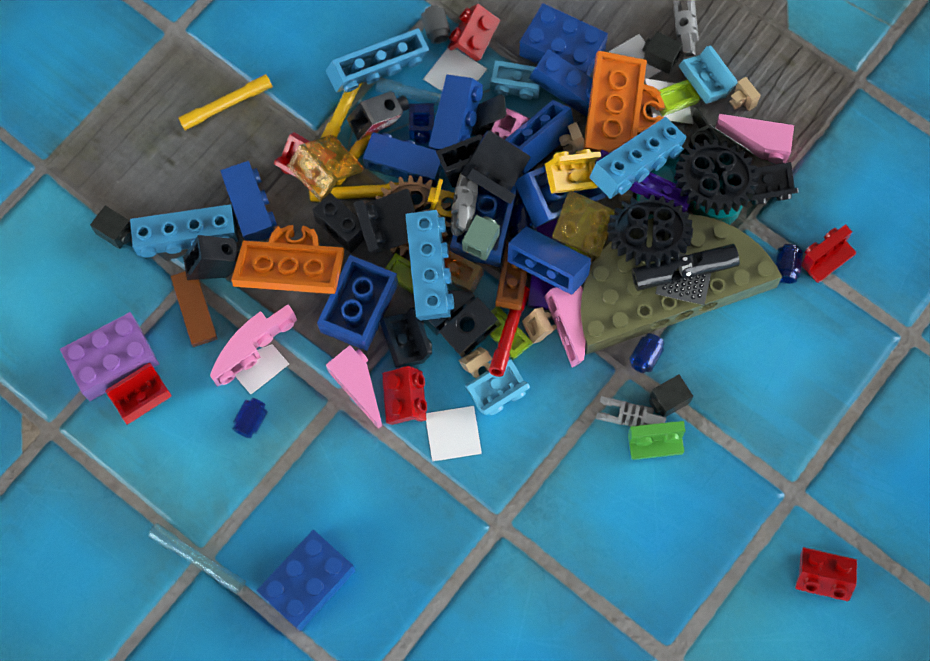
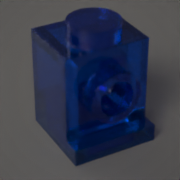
M434 103L409 104L410 139H414L419 144L428 143L429 139H431L435 123Z

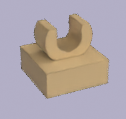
M744 77L738 81L735 92L731 95L732 100L729 103L735 110L744 105L750 111L757 106L761 95L747 77Z
M577 122L568 125L571 135L566 134L559 138L561 145L565 146L563 147L564 152L567 151L569 155L574 154L576 150H583L584 139Z
M543 307L534 309L522 321L532 344L541 342L557 328L556 325L551 326L548 319L552 315L549 312H544Z
M478 347L458 361L464 370L471 373L474 378L480 376L478 374L480 367L484 366L486 371L489 370L490 364L487 362L492 360L486 349Z

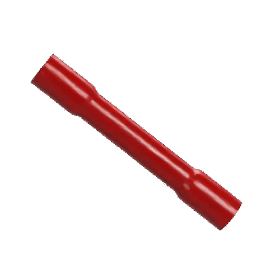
M526 286L521 310L509 309L498 347L494 352L489 367L490 374L501 377L505 373L513 339L530 292Z

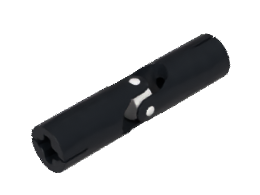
M729 244L681 256L679 260L671 258L669 265L663 260L660 263V267H657L655 263H651L649 267H646V265L634 267L631 269L632 279L636 290L640 291L738 267L740 259L735 244Z

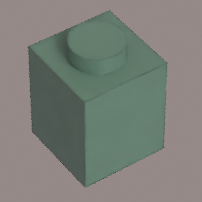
M476 215L462 240L463 251L486 261L500 235V225L490 217L484 216L482 218Z

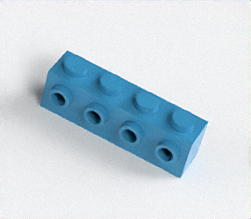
M419 28L334 59L326 69V73L336 93L345 90L347 93L358 88V84L363 82L367 84L376 82L384 74H388V76L395 75L405 66H409V68L418 66L423 62L422 59L429 51V48Z
M664 117L597 161L589 178L610 199L618 193L622 195L630 189L634 182H642L653 169L658 171L668 159L677 158L684 149L682 145L687 137L667 117Z
M231 204L130 219L132 247L136 254L142 257H153L157 253L164 252L169 254L179 253L181 250L189 249L198 235L232 238L238 242L236 217Z
M437 210L407 213L405 215L416 317L420 321L451 317L450 310L454 309V299L452 293L448 294L447 284L452 282L450 268L445 267V258H449L447 242L443 243L442 233L446 232L445 219L440 217Z

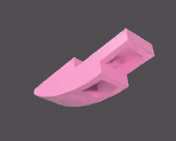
M288 304L267 319L260 311L233 335L221 351L210 374L217 387L221 384L226 385L236 377V374L243 369L248 370L257 363V360L261 358L257 348L268 345L278 333L286 332L294 326L297 318Z

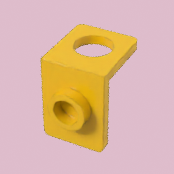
M439 179L436 188L431 187L427 202H431L430 210H437L439 215L452 218L451 211L444 210L441 206V201L444 198L453 199L454 193L442 190L443 179Z

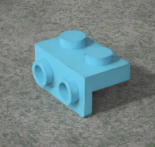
M707 46L700 55L684 59L679 64V68L705 104L726 98L737 84V80L712 46Z
M495 60L493 74L490 79V91L497 95H517L525 100L538 99L540 85L528 79L535 67Z
M510 358L503 376H494L488 370L465 385L479 411L485 415H494L504 408L503 405L505 403L522 398L526 394L525 391L530 388L529 384L522 379Z

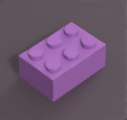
M131 312L60 348L81 393L89 401L106 393V389L147 363H151L153 368L159 365L146 337Z

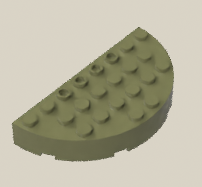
M689 214L688 219L692 220L693 237L691 239V246H687L686 255L735 244L740 259L738 267L711 273L705 304L701 305L655 294L657 286L637 291L633 283L631 269L645 265V262L641 261L638 266L635 264L636 259L626 262V254L618 256V249H612V242H610L591 266L582 292L581 323L586 341L585 353L587 355L777 288L782 275L765 250L739 229L713 218ZM654 218L648 219L647 247L652 246Z

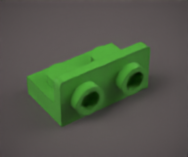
M684 421L631 426L628 432L631 459L638 460L682 455L684 453L682 438L686 431Z

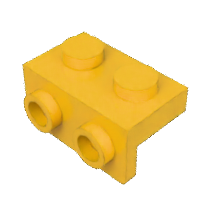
M590 149L576 152L574 155H569L567 151L554 154L553 159L545 163L551 194L597 188L598 186L589 177L595 166V160L601 158V153H591Z

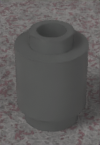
M436 5L427 7L421 15L427 38L433 44L447 41L450 37V27L445 10Z

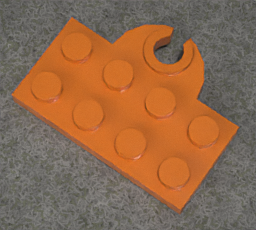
M598 50L595 57L583 150L590 149L592 152L604 150L611 153L664 118L660 115L652 118L646 114L645 109L647 106L654 107L657 111H662L665 108L660 95L661 92L653 86L644 84L647 60Z
M288 225L283 228L278 226L271 233L268 242H242L231 281L233 287L335 294L345 255L344 248L320 246L314 228L310 229L302 226V238L291 240L295 236L294 226Z

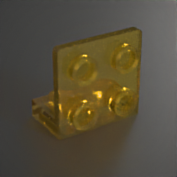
M333 135L299 145L287 166L319 201H322L332 191L337 181L361 173L364 169L357 158L351 155Z
M570 191L565 199L552 237L583 251L582 254L590 258L592 262L601 255L608 235L610 215H614V210Z

